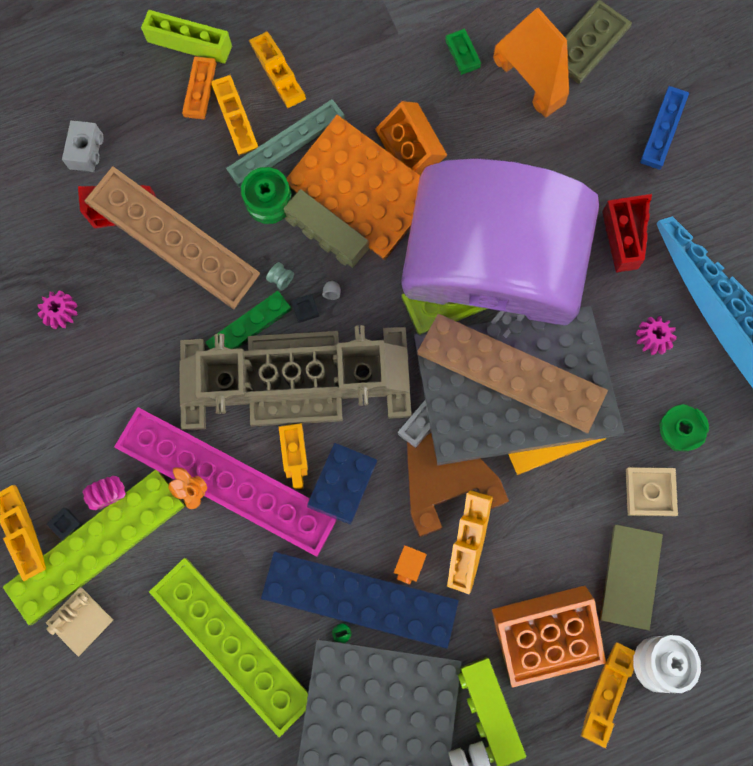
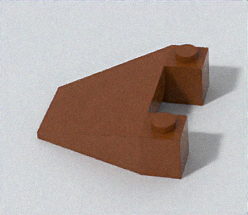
M432 433L428 434L416 448L407 442L410 514L419 538L442 529L434 508L435 505L464 495L470 490L493 497L491 510L509 502L500 478L481 458L437 465Z

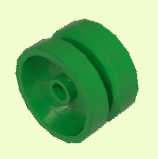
M260 167L251 171L244 178L241 185V196L249 215L254 220L263 224H274L286 217L284 207L292 199V194L285 175L279 170L271 167Z

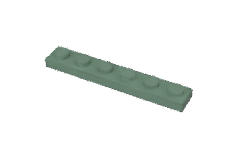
M331 99L227 167L228 174L240 188L244 178L251 171L260 167L274 166L321 135L336 115L345 119L344 113Z

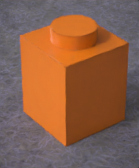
M404 545L394 571L398 575L397 580L409 585L411 581L417 582L427 554Z

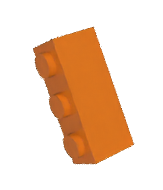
M401 101L375 128L387 152L419 175L422 174L425 167L440 163L447 156L418 103Z

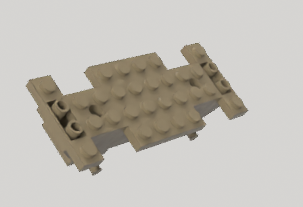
M358 325L355 326L356 340L339 343L338 331L248 336V351L225 348L224 334L214 335L215 348L205 351V341L203 339L180 340L181 429L183 431L206 429V407L216 406V414H225V406L250 404L251 427L343 421L342 399L359 398V405L363 406L364 398V405L366 406L369 405L368 397L387 396L388 419L411 417L406 327L383 328L384 340L371 341L365 339V326L360 325L361 334H359ZM361 369H366L369 371V375L365 378H360L357 376V372ZM225 377H231L229 385L221 386V381Z

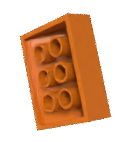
M586 586L492 609L511 687L606 663L595 600Z

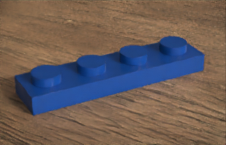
M668 86L641 157V164L661 170L689 92Z

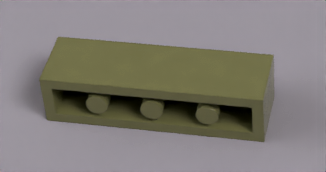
M300 189L284 207L287 222L294 227L296 225L300 227L303 234L312 240L314 238L317 240L320 247L326 252L331 251L334 253L336 259L341 264H348L353 268L369 250V240Z

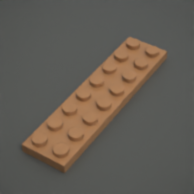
M113 166L85 200V203L232 309L237 307L260 276V272Z
M440 314L436 316L418 349V355L586 433L589 432L608 392L605 388Z

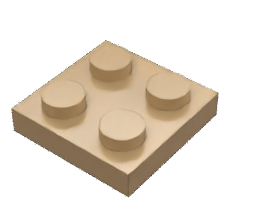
M626 468L628 516H678L675 468Z

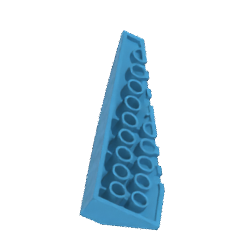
M673 216L659 220L656 223L690 294L726 352L753 388V296L733 276L729 279L722 272L724 267L719 262L714 264L706 256L708 251L703 246L694 244L691 241L693 236Z

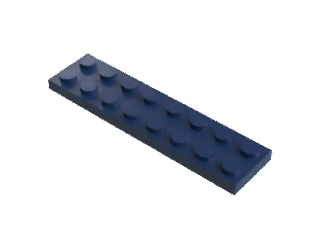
M277 552L273 553L261 597L263 600L447 649L459 602L456 599Z

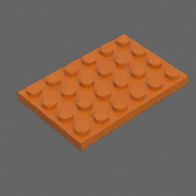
M336 115L286 179L290 189L296 193L300 189L369 240V249L386 260L411 228L420 175L339 115Z

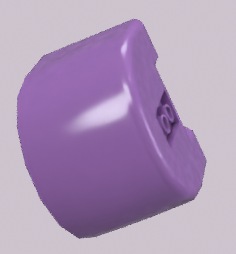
M464 159L447 160L425 167L419 179L401 279L405 296L413 300L442 305L453 302L525 315L529 320L546 323L570 324L580 311L599 209L598 195L580 181L552 170L516 162Z

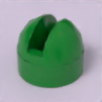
M338 624L332 630V637L336 642L346 643L351 638L352 632L347 624ZM347 629V635H343L336 638L335 633L342 632Z

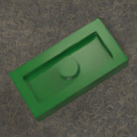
M465 29L445 36V41L461 75L481 68V61Z

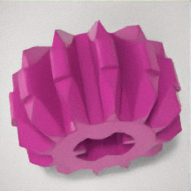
M58 291L57 294L49 292V298L42 297L44 303L38 304V308L41 310L37 313L38 316L43 319L42 321L46 326L50 325L53 329H57L59 325L62 328H66V322L73 323L71 317L78 315L74 310L78 307L77 303L73 301L69 294L65 295L62 291Z
M658 316L656 320L649 317L646 322H642L639 325L640 330L636 332V335L640 339L637 341V344H644L645 346L642 350L647 351L650 349L651 355H655L657 351L662 355L666 352V349L670 350L673 347L672 342L676 340L677 336L672 333L676 327L669 328L670 320H666L663 323L661 316Z
M106 477L88 485L83 490V498L85 503L88 504L89 509H102L124 498L126 495L125 487L119 477Z

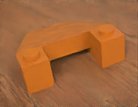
M536 8L495 45L493 58L496 65L502 67L505 72L515 67L535 90L532 102L535 110L542 113L546 118L565 105L569 95L567 39L539 8Z

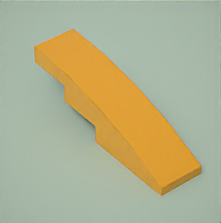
M268 31L250 39L249 42L286 107L289 108L306 100L305 93L297 83L294 73L286 63L284 55Z
M231 75L211 81L238 155L258 148Z
M606 438L508 455L517 475H520L606 440Z
M11 485L0 491V524L6 535L3 540L22 580L26 581L46 570L35 529L17 486Z
M471 490L467 493L464 515L459 523L457 541L453 544L447 583L449 588L467 594L471 593L489 521L493 499L491 496Z

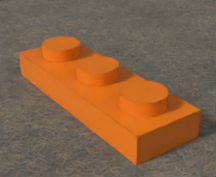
M194 56L182 112L184 117L205 120L212 88L211 81H213L216 68L215 59Z

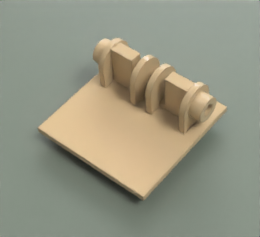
M80 587L46 624L48 625L47 631L52 635L56 633L79 657L110 625L113 619Z

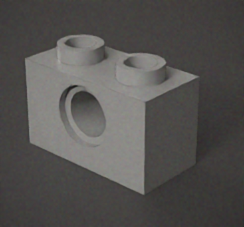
M70 120L62 157L63 162L70 170L95 171V166L99 163V147L103 143V133L96 123Z

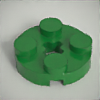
M682 404L671 408L659 422L663 440L674 451L688 452L697 449L704 444L709 432V423L704 413L697 408L689 407V405ZM680 422L684 425H689L688 434L679 430Z

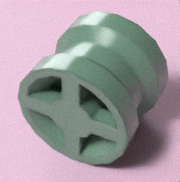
M278 262L270 269L266 279L270 283H275L279 290H284L292 281L294 272L286 270L284 265Z

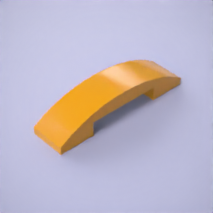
M617 642L613 646L596 684L581 733V737L603 748H606L614 727L612 722L628 677L632 676L634 670L633 656L635 651Z

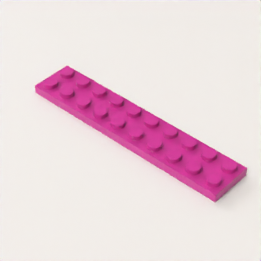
M139 407L114 446L116 449L174 480L176 479L173 474V468L175 467L185 469L191 477H201L207 484L205 497L318 557L337 521L335 518L307 508L310 498Z

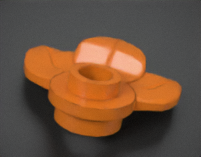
M173 468V474L176 479L168 485L170 493L177 499H183L187 508H197L201 504L200 499L207 491L206 482L199 476L191 477L183 468Z

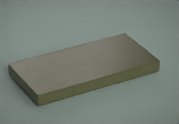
M598 0L565 36L568 52V76L580 84L628 31L632 22L601 0Z
M613 525L600 613L601 621L650 631L663 534Z

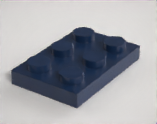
M334 443L307 504V508L351 525L376 466L377 459Z

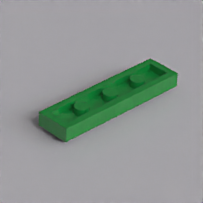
M276 291L217 334L225 335V348L238 349L248 342V336H256L292 309L280 292ZM214 336L205 342L210 349L215 348Z

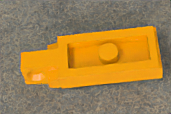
M302 423L279 426L284 472L287 478H292L295 490L303 489L302 476L308 475V464Z

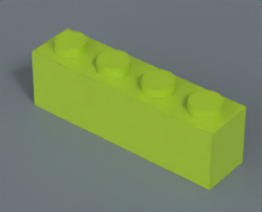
M148 10L141 26L148 43L199 57L212 58L216 62L224 64L232 47L228 31Z
M484 657L461 666V673L458 674V678L462 688H467L470 698H467L471 713L476 712L480 722L476 723L480 737H486L489 747H486L485 750L490 763L495 762L497 766H506L526 758L489 658Z

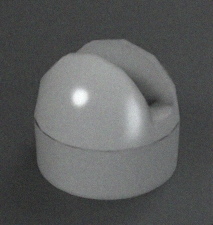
M328 281L323 287L322 295L330 300L339 299L341 288L337 282Z

